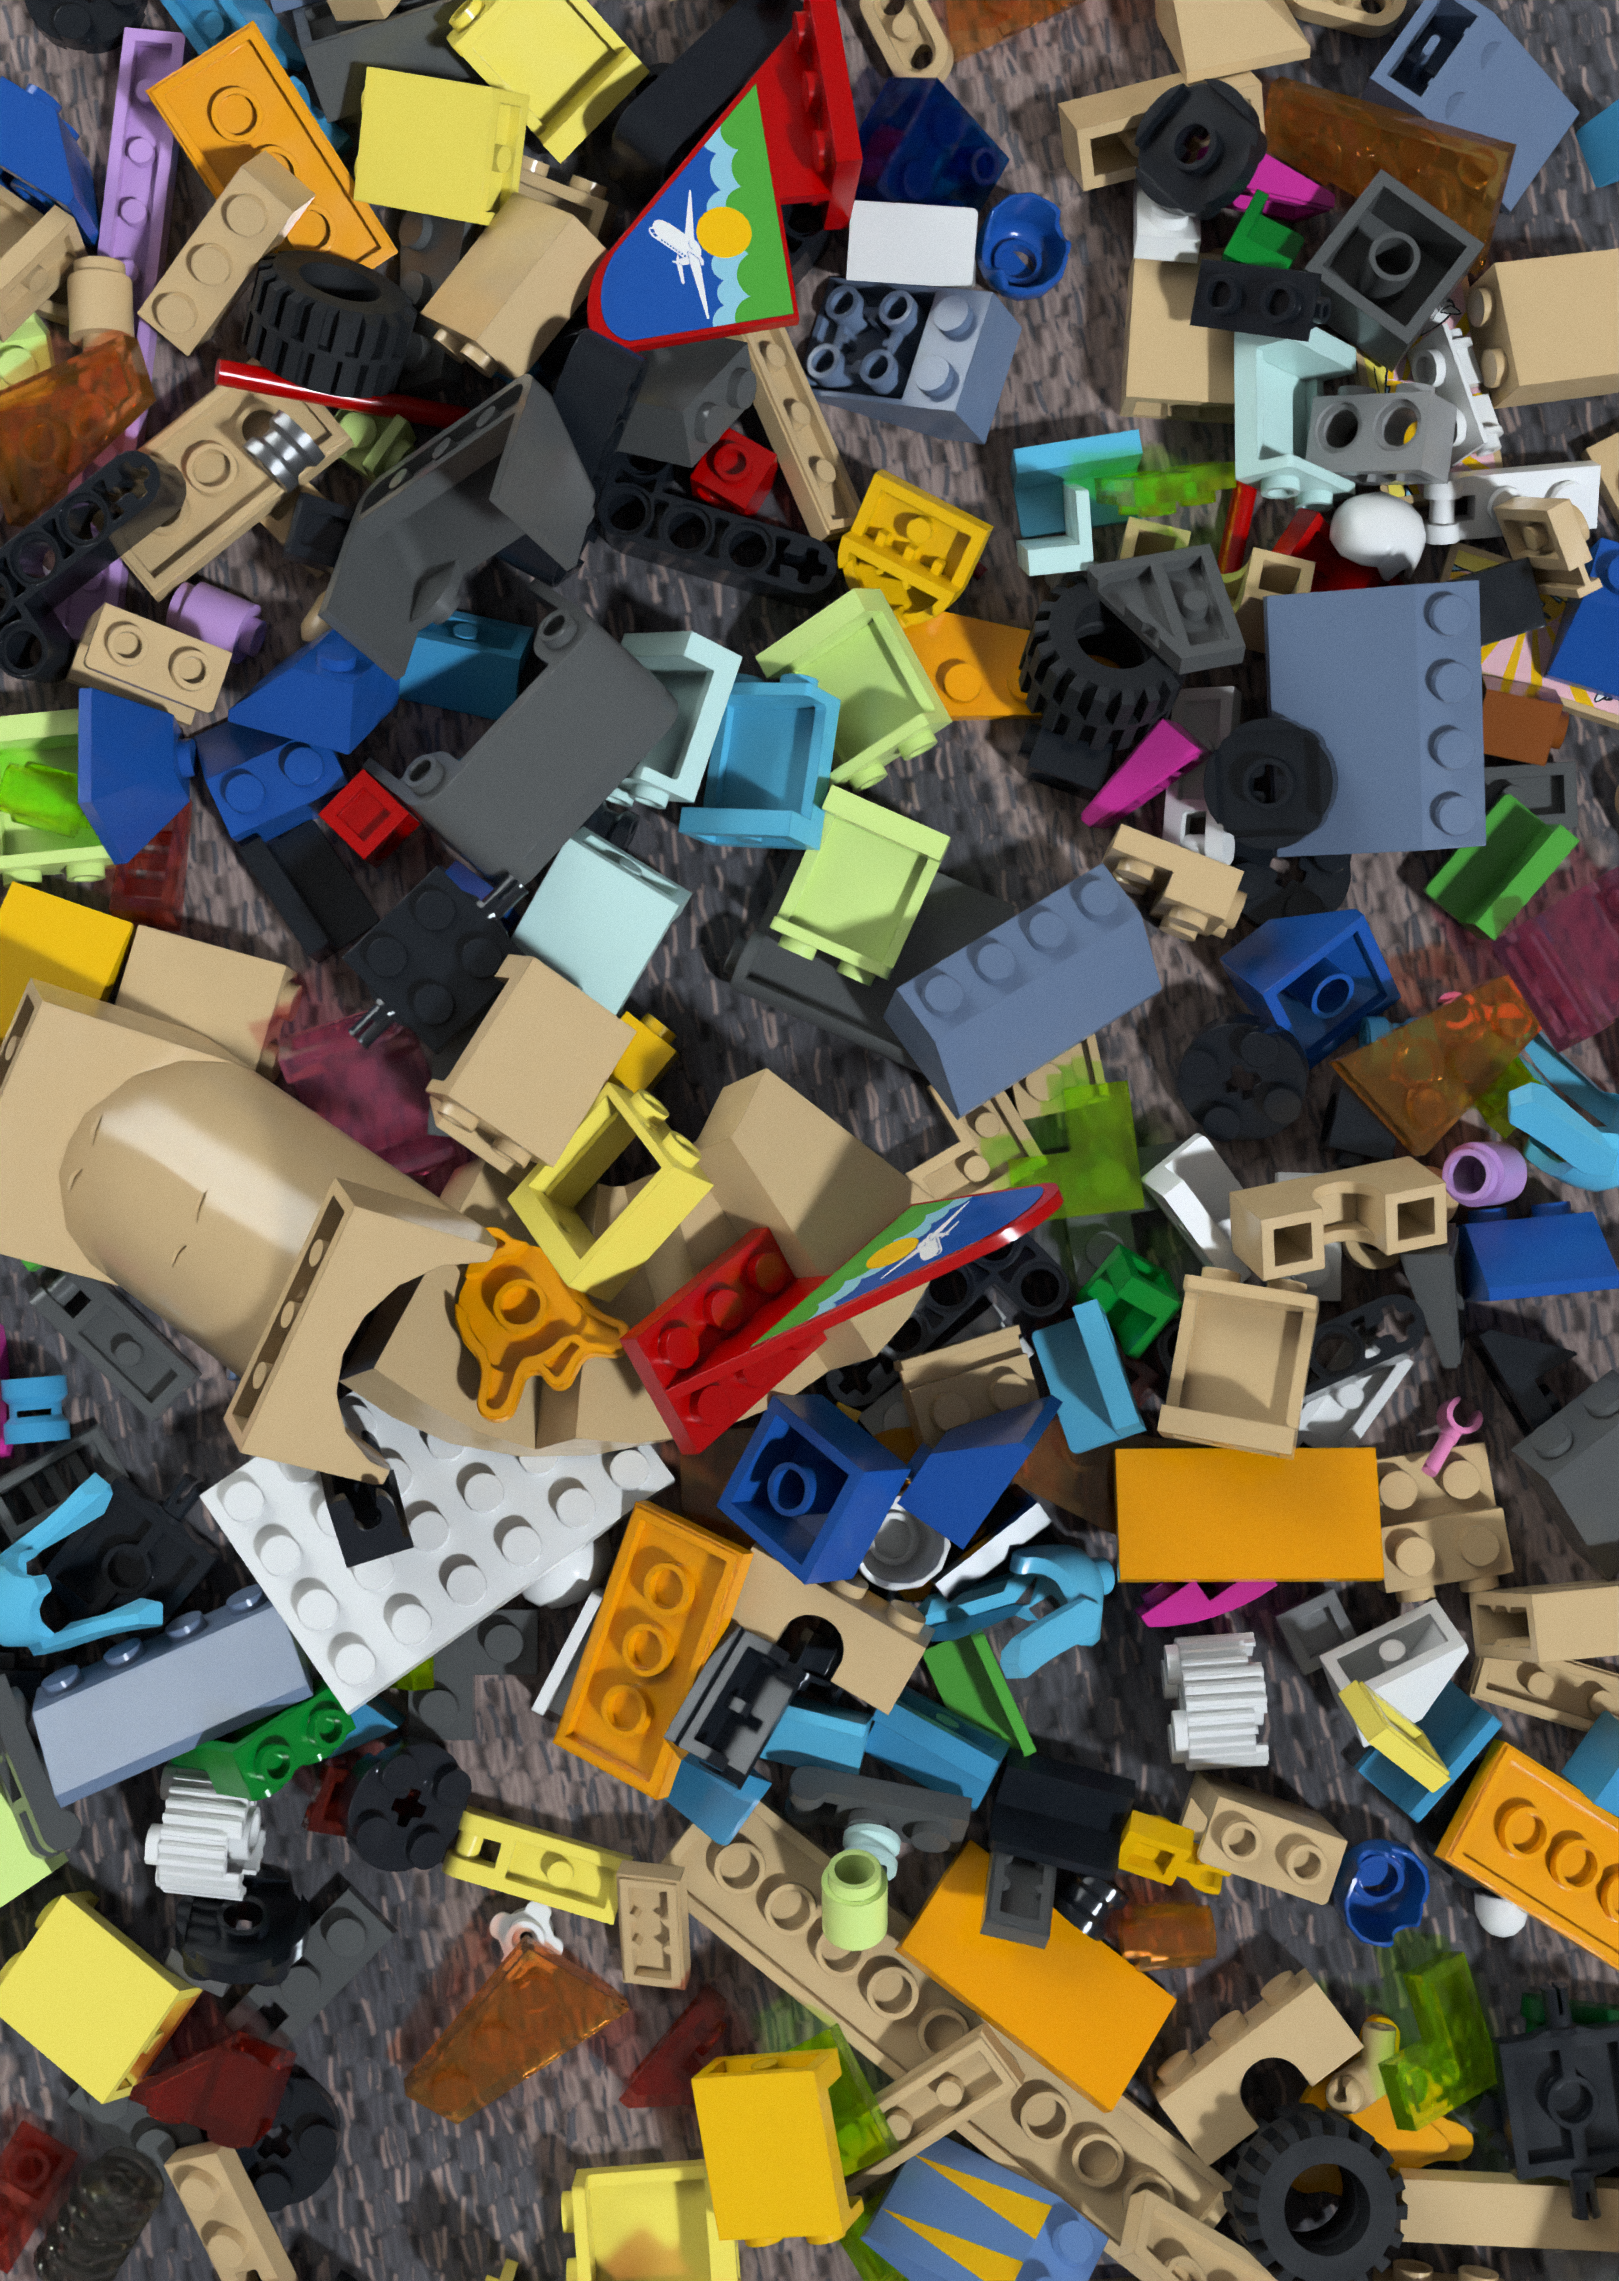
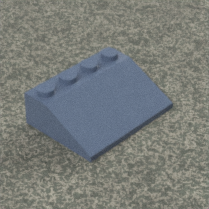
M1479 580L1263 596L1268 718H1288L1319 732L1325 740L1326 747L1333 755L1338 774L1337 796L1325 824L1298 843L1280 849H1273V857L1426 851L1486 846ZM1270 765L1271 802H1277L1278 792L1287 788L1286 776L1278 775L1274 765Z

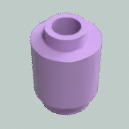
M188 582L182 583L174 593L167 611V627L232 652L230 662L235 664L242 662L246 655L254 657L260 650L267 632V623L261 620V607L258 604L205 582H200L197 585Z
M1500 1141L1469 1142L1459 1145L1450 1152L1443 1166L1442 1179L1446 1182L1448 1194L1462 1205L1468 1207L1502 1205L1514 1200L1524 1189L1527 1180V1167L1521 1153L1508 1143Z

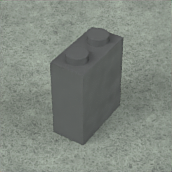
M718 338L636 352L648 358V371L617 451L692 468L755 400L757 382L754 372L751 371L748 342ZM561 373L551 382L553 394Z
M1613 1369L1597 1382L1590 1385L1583 1393L1511 1449L1568 1544L1608 1581L1619 1573V1373Z

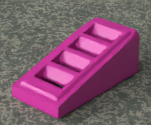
M1208 146L1199 150L1196 160H1201L1209 149ZM1266 154L1258 164V168L1246 189L1225 208L1245 212L1255 192L1259 189L1269 194L1261 215L1277 220L1298 223L1334 208L1335 194Z
M1163 718L1162 720L1159 719L1081 813L1082 817L1080 819L1089 827L1106 829L1113 826L1202 764L1212 752L1180 723Z

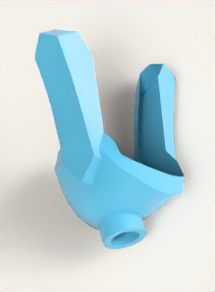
M1537 1025L1512 1031L1511 1056L1539 1083L1530 1082L1510 1091L1508 1094L1509 1123L1530 1135L1523 1148V1155L1543 1172L1572 1187L1592 1192L1614 1188L1619 1189V1094L1604 1092L1575 1066ZM1515 1031L1536 1067L1550 1083L1606 1126L1593 1127L1569 1106L1555 1089L1513 1047ZM1550 1148L1552 1151H1554L1556 1154H1558L1560 1157L1566 1160V1162H1562L1556 1159L1545 1149Z
M96 1472L81 1484L47 1519L0 1554V1645L4 1647H28L32 1655L37 1656L61 1652L118 1633L163 1625V1604L159 1601L139 1598L103 1615L70 1622L61 1631L56 1633L47 1627L40 1615L39 1609L42 1601L51 1591L52 1586L46 1574L37 1576L27 1575L26 1562L33 1559L42 1550L105 1513L113 1492L110 1484Z
M1056 1544L1022 1547L1013 1552L1009 1570L1012 1572L973 1584L950 1603L940 1593L928 1595L917 1608L925 1616V1624L936 1630L931 1639L932 1642L954 1641L969 1635L970 1632L979 1627L984 1629L1014 1615L1027 1621L1037 1620L1014 1636L1001 1651L1000 1665L1006 1679L1027 1678L1046 1662L1077 1644L1092 1647L1101 1639L1104 1595L1109 1594L1113 1590L1115 1575L1112 1565L1106 1558L1102 1556L1090 1558L1081 1548ZM1038 1577L1030 1604H1015L1033 1579ZM1049 1595L1054 1596L1061 1607L1038 1620L1029 1608Z

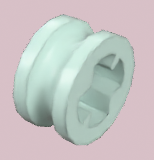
M871 1823L855 1824L849 1826L844 1831L842 1845L845 1849L843 1851L849 1849L867 1851L879 1860L880 1865L887 1874L888 1881L896 1876L898 1861L895 1857L899 1854L901 1845L898 1834L889 1828Z

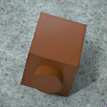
M1482 675L1484 754L1545 766L1550 749H1560L1569 722V712L1562 711L1564 704L1557 691Z

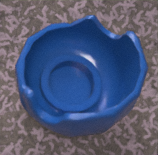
M1033 192L1009 194L992 207L977 234L975 255L983 278L989 287L997 291L999 295L1015 301L1041 298L1062 279L1068 261L1067 255L1071 249V242L1063 235L1059 224L1061 211L1054 203ZM1013 251L1026 254L1033 263L1034 272Z
M1386 1839L1366 1840L1349 1849L1343 1855L1332 1888L1334 1907L1346 1926L1360 1942L1382 1948L1392 1947L1394 1935L1400 1930L1407 1927L1420 1926L1423 1904L1427 1901L1430 1893L1429 1875L1426 1865L1407 1844ZM1388 1885L1380 1891H1371L1364 1888V1886Z

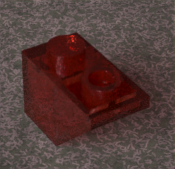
M237 2030L155 2069L133 2086L129 2100L146 2106V2112L158 2121L169 2124L186 2122L206 2130L207 2137L218 2145L234 2149L243 2148L244 2146L251 2148L271 2130L297 2054Z

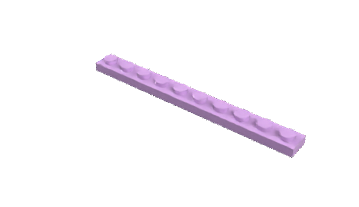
M124 27L97 256L111 257L123 262L126 268V275L133 282L135 342L131 347L122 350L121 356L114 359H95L84 355L68 494L114 457L125 451H137L144 445L158 331L141 318L137 312L165 274L180 148L179 143L145 93V90L190 62L192 44L184 33ZM91 522V532L93 537H96L100 532ZM120 557L54 608L53 611L71 636L74 645L78 644L85 621L105 602L124 610L129 567Z

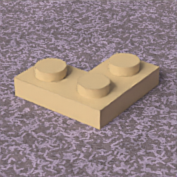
M929 1085L927 1090L954 1133L958 1143L905 1173V1177L935 1200L1004 1190L1046 1166L1048 1163L1005 1091L957 1120L933 1086Z

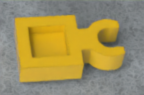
M1132 1810L1120 1837L1119 1869L1172 1886L1175 1879L1180 1877L1188 1880L1197 1890L1214 1895H1219L1221 1891L1223 1876L1230 1877L1232 1874L1204 1864L1199 1860L1197 1851L1200 1844L1193 1842L1195 1830L1174 1824L1167 1818L1159 1815H1148Z

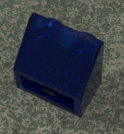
M889 77L858 130L863 162L855 200L975 208L979 215L1010 159L938 78Z

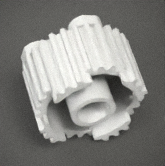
M1254 1632L1175 1637L1173 1645H1164V1660L1160 1662L1164 1699L1176 1698L1177 1710L1171 1711V1724L1167 1726L1171 1764L1185 1763L1187 1771L1268 1765V1742L1256 1743L1255 1735L1259 1734L1258 1725H1263L1264 1713H1267V1696L1264 1670L1261 1662L1248 1663V1656H1252L1253 1647L1256 1646Z
M169 1760L164 1767L160 1785V1797L166 1801V1809L162 1815L163 1824L152 1823L145 1842L144 1860L145 1864L156 1865V1886L160 1887L164 1893L243 1901V1897L246 1894V1887L242 1885L244 1874L256 1876L257 1872H259L260 1861L263 1858V1847L266 1841V1827H260L261 1811L256 1806L257 1801H248L244 1798L217 1794L206 1771L175 1765Z

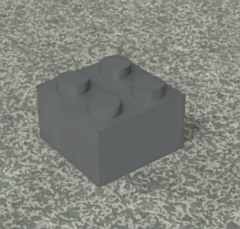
M1381 169L1303 271L1322 274L1319 290L1323 297L1331 299L1332 304L1330 317L1325 324L1393 372L1466 277L1485 244Z

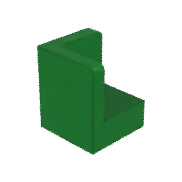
M1257 189L1220 261L1290 270L1304 243V237L1261 215L1269 194Z
M1119 1243L1075 1297L1077 1305L1097 1298L1105 1310L1110 1327L1114 1328L1124 1354L1135 1360L1139 1359L1183 1306L1168 1271Z

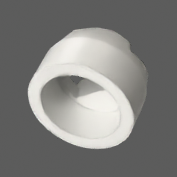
M1474 1889L1475 1914L1481 1926L1488 1933L1505 1938L1517 1934L1524 1927L1527 1919L1526 1913L1491 1891Z

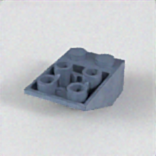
M1424 0L1370 76L1354 111L1506 215H1509L1580 113L1496 14L1476 0Z
M830 277L802 368L816 401L938 439L985 445L1022 327L994 292L846 280V278Z

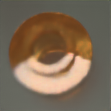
M1192 1899L1130 1904L1128 1918L1118 1919V1940L1122 1959H1133L1137 1972L1200 1967L1201 1960L1216 1958V1932L1209 1905L1195 1906Z

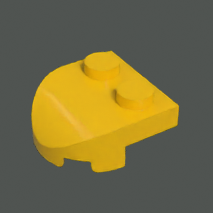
M881 469L873 476L851 530L842 536L838 550V568L843 569L849 590L853 588L881 589L900 626L907 628L910 625L924 623L936 618L961 596L969 583L994 526Z

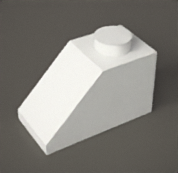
M1433 1599L1320 1655L1319 1658L1339 1709L1365 1748L1371 1744L1367 1742L1338 1695L1339 1692L1354 1680L1362 1681L1410 1721L1416 1723L1423 1719L1469 1653L1466 1642L1437 1600Z

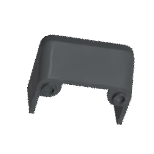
M530 374L522 375L380 475L365 491L356 506L318 616L395 681L405 675L418 631L432 622L435 625L444 623L457 609L461 600L457 592L463 575L512 542L527 534L566 571L577 565L587 526L595 514L593 504L596 493L551 394Z
M536 578L526 588L549 613L540 623L534 641V652L547 667L460 761L444 751L422 755L411 762L400 780L371 757L362 765L424 827L495 886L508 873H511L522 886L530 882L671 729L678 715L677 700L649 670L587 612Z

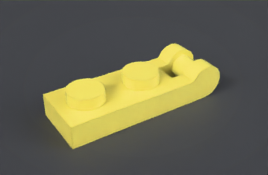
M467 1805L458 1827L460 1831L455 1848L448 1849L442 1865V1871L445 1874L614 1925L618 1912L616 1873L622 1860L633 1861V1856L503 1818L492 1812ZM484 1838L501 1843L496 1863L484 1860L479 1856Z

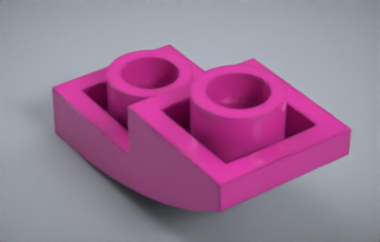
M1153 1582L1140 1593L1145 1602L1134 1609V1611L1147 1627H1170L1190 1624L1237 1609L1278 1585L1276 1582H1210L1213 1587L1203 1592L1197 1582Z

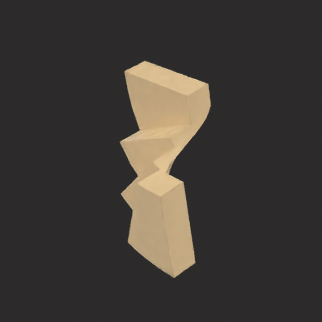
M765 1068L723 1087L698 1139L692 1143L702 1155L697 1164L714 1186L610 1303L589 1295V1298L593 1305L603 1313L623 1320L632 1329L751 1229L769 1227L795 1278L831 1275L911 1204L934 1201L935 1199L772 1071ZM481 1157L454 1170L439 1197L441 1200L484 1228H501L514 1239L527 1241L530 1246L540 1247L507 1200L518 1187V1183ZM661 1167L625 1186H607L597 1183L589 1189L575 1205L574 1210L596 1241ZM468 1264L441 1266L399 1285L382 1301L339 1379V1382L391 1417L447 1443L519 1457L592 1456L674 1440L627 1353L618 1358L594 1357L588 1359L581 1366L572 1385L564 1391H556L550 1388L542 1376H531L525 1383L518 1407L512 1418L503 1423H492L485 1420L479 1413L476 1404L481 1375L479 1364L475 1356L464 1344L455 1323L454 1304H458L460 1292L466 1281L464 1274ZM929 1282L824 1330L823 1332L827 1340L736 1422L768 1410L767 1406L773 1395L795 1396L830 1370L876 1357L909 1319Z

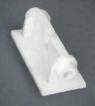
M1444 323L1412 347L1406 355L1416 383L1434 386L1435 394L1458 406L1450 463L1451 469L1474 452H1476L1477 457H1483L1501 449L1499 437L1504 434V431L1498 423L1489 394L1472 396L1470 388L1478 387L1484 380L1472 349L1473 343L1471 338L1463 337L1460 328L1449 330L1448 324Z

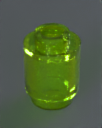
M29 760L24 765L13 762L8 764L0 784V812L10 814L12 822L72 839L76 837L80 828L90 830L92 826L78 804V774Z

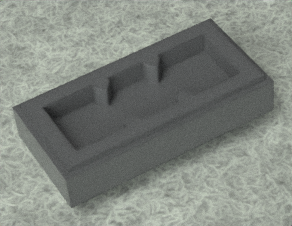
M990 1849L980 1934L1045 1949L1050 1937L1057 1867Z

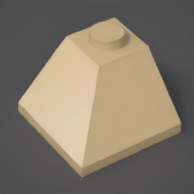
M1155 0V16L1158 28L1187 84L1310 58L1311 46L1284 0Z

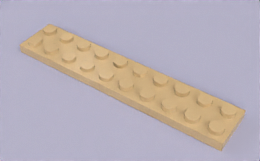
M763 1798L760 1800L727 1846L717 1844L691 1822L658 1863L686 1867L688 1912L896 2081L985 2022L983 2018L894 1950L913 1920L889 1900L887 1932L877 1945L866 1950L849 1951L836 1947L827 1940L822 1930L821 1878L834 1855L808 1834L802 1833L793 1827L783 1817L782 1813ZM986 2022L1026 2076L1020 2088L956 2128L957 2132L997 2164L1061 2197L1109 2238L1104 2251L1135 2277L1137 2276L1118 2259L1131 2195L1148 2189L1212 2229L1215 2228L1228 2211L1224 2207L1223 2192L1232 2190V2185L1223 2177L1224 2172L1214 2164L1206 2168L1189 2143L1126 2092H1123L1112 2112L1103 2113Z

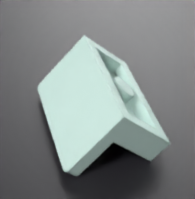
M1076 483L1062 485L1066 535L1016 540L1018 566L1027 575L1037 576L1088 570L1089 565H1094L1088 489Z

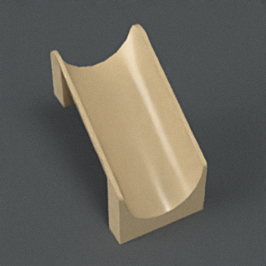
M30 977L0 1047V1254L122 1287L240 1377V1384L223 1418L240 1453L370 1484H384L390 1472V1467L384 1457L376 1449L346 1428L343 1423L336 1394L343 1353L363 1318L399 1285L441 1266L490 1261L497 1248V1241L483 1226L457 1211L252 1070L253 1068L206 1036L193 1030Z

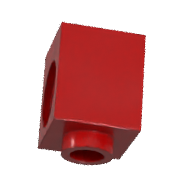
M728 428L718 442L713 444L702 456L690 476L693 499L710 507L754 519L778 478L777 454L735 430Z
M364 769L318 814L348 845L376 869L420 825Z

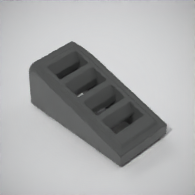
M1447 1223V1243L1399 1253V1259L1416 1301L1424 1313L1427 1328L1443 1367L1457 1368L1458 1364H1461L1467 1332L1459 1227H1456V1223Z
M99 1423L0 1477V1523L12 1544L47 1519L71 1496L54 1465L66 1459L80 1485L90 1477L89 1472L77 1453L89 1445L106 1475L103 1479L111 1485L116 1478L123 1475L130 1480ZM41 1473L44 1474L60 1502L49 1509L31 1480ZM19 1486L36 1514L35 1517L26 1522L9 1495V1492Z

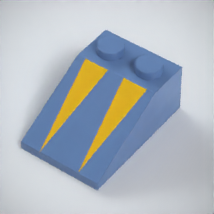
M945 2136L900 2165L860 2236L864 2243L910 2281H1089L1109 2240L1103 2232L1057 2194Z

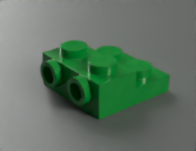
M313 1679V1696L215 1740L195 1746V1749L170 1760L175 1765L206 1771L217 1794L244 1798L248 1801H258L279 1791L292 1778L295 1770L302 1765L314 1764L331 1755L344 1742L347 1734L356 1729L351 1714L348 1715L326 1682Z

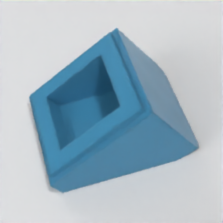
M1619 99L1582 126L1575 134L1594 184L1600 188L1619 181Z
M378 1695L351 1714L356 1729L347 1734L344 1742L327 1758L330 1759L398 1729L407 1717Z

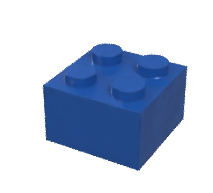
M822 1394L773 1395L767 1406L768 1410H765L716 1506L804 1585L853 1579L908 1477L911 1468Z

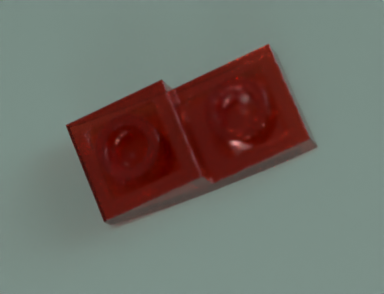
M22 2120L0 2156V2270L7 2274L14 2268L80 2154L26 2120Z

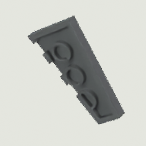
M401 210V223L399 227V287L413 299L416 304L417 316L400 375V393L413 397H425L460 384L463 364L450 357L432 340V337L438 330L420 312L476 242L477 238L473 237L474 223Z

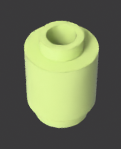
M849 1849L839 1852L830 1860L821 1878L822 1930L827 1940L836 1947L849 1951L866 1950L877 1945L887 1932L888 1877L879 1860L873 1854L860 1849Z

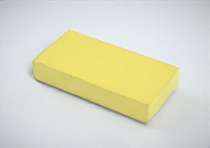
M1354 1680L1338 1693L1367 1742L1429 1791L1434 1793L1451 1780L1449 1770L1423 1730L1365 1683Z

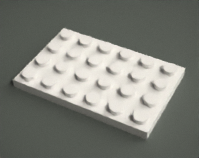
M352 1391L338 1401L344 1426L360 1438L363 1430L372 1433L379 1443L382 1456L388 1463L390 1470L394 1469L414 1545L413 1548L347 1568L326 1505L320 1472L255 1457L203 1492L199 1497L345 1712L350 1715L632 1514L636 1501H650L673 1485L675 1478L650 1444L592 1456L519 1457L447 1443L391 1417Z

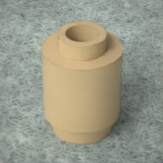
M86 256L75 260L73 263V273L67 278L69 340L75 346L83 348V353L88 357L95 359L117 358L122 355V350L131 347L135 342L133 282L126 275L125 264L115 258Z

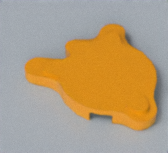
M486 1227L485 1229L497 1241V1248L490 1261L468 1264L464 1274L466 1281L460 1292L458 1304H454L455 1323L464 1344L475 1356L479 1364L481 1375L476 1402L477 1409L485 1420L492 1423H503L515 1414L528 1378L534 1375L542 1376L550 1388L556 1391H564L572 1385L581 1366L588 1359L594 1357L618 1358L625 1355L626 1352L619 1339L631 1329L623 1320L614 1318L599 1310L593 1305L588 1294L568 1287L540 1247L530 1246L527 1241L514 1239L501 1228Z
M1383 2014L1369 2016L1365 2022H1381L1396 2028L1392 2084L1387 2094L1365 2110L1357 2114L1342 2115L1375 2137V2141L1387 2149L1395 2160L1390 2166L1398 2172L1399 2168L1421 2169L1425 2165L1436 2161H1461L1466 2159L1473 2150L1472 2134L1463 2123L1440 2113L1438 2107V2085L1434 2076L1424 2069H1417L1405 2076L1398 2074L1396 2065L1399 2053L1400 2031L1393 2020ZM1362 2026V2028H1361L1360 2035H1359V2040H1360V2042L1362 2041V2029H1363V2026ZM1361 2050L1313 2087L1309 2084L1300 2097L1299 2103H1313L1322 2111H1325L1326 2107L1331 2108L1326 2100L1325 2092L1330 2079L1335 2073L1358 2058ZM1327 2163L1312 2166L1300 2173L1291 2184L1294 2189L1302 2193L1325 2191L1342 2196L1343 2192L1342 2176L1336 2164Z

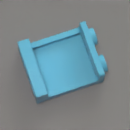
M737 673L711 750L703 807H682L678 832L714 846L820 850L825 812L821 808L828 794L841 700L818 687L819 681L807 675L782 674L780 683L764 682L759 677Z

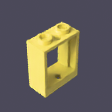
M608 1082L598 1094L554 1168L537 1164L507 1198L565 1284L570 1288L609 1303L714 1186L697 1164L702 1158L699 1150L683 1135L670 1129L665 1122L669 1116L667 1109L659 1100L643 1089H638L633 1094ZM638 1136L659 1163L661 1169L596 1241L574 1210V1207L632 1140Z

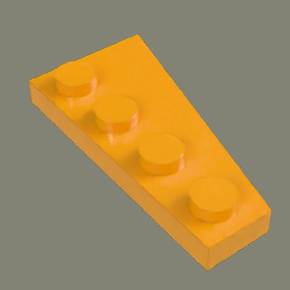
M945 611L936 618L924 623L902 628L952 721L1042 719L1043 715L1041 713H1031L1025 704L1028 693L1020 691L1018 681L1022 671L1018 668L1030 634L1029 630ZM1088 655L1100 664L1120 669V665L1108 658Z

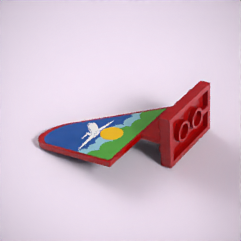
M804 0L802 11L793 12L791 31L606 254L590 284L587 303L588 328L634 352H641L799 324L798 306L781 205L809 203L810 206H820L824 231L849 228L863 162L836 0Z
M1041 1183L911 1204L831 1275L795 1278L769 1227L751 1229L622 1336L619 1341L682 1455L700 1454L827 1340L823 1332L824 1330L1009 1244L1049 1218L1061 1207L1064 1197L1057 1184Z

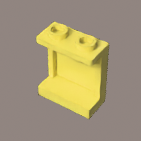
M466 0L449 20V24L454 28L446 36L451 47L475 69L490 87L530 95L526 125L560 164L650 73L646 66L587 0Z
M367 66L365 88L361 96L362 119L358 155L354 164L355 188L353 200L489 226L490 222L514 191L518 193L530 95L494 87Z
M89 1890L57 1896L41 1911L35 1922V1927L38 1931L25 1950H21L12 1956L0 1971V2018L97 2101L105 2104L130 2096L203 1989L187 1983L173 1972H170L96 1911L94 1907L100 1898Z
M705 2159L577 2169L572 2184V2191H562L561 2215L563 2232L575 2234L576 2257L567 2258L566 2281H741L738 2240L719 2241Z

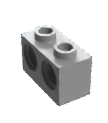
M1407 382L1397 384L1396 393L1376 394L1377 391L1371 387L1347 385L1338 388V395L1313 396L1305 460L1355 482V486L1448 484L1458 406L1435 394L1434 386L1425 383ZM1417 421V429L1414 436L1409 442L1404 444L1406 430L1413 422ZM1358 424L1355 438L1346 446V438L1349 431Z

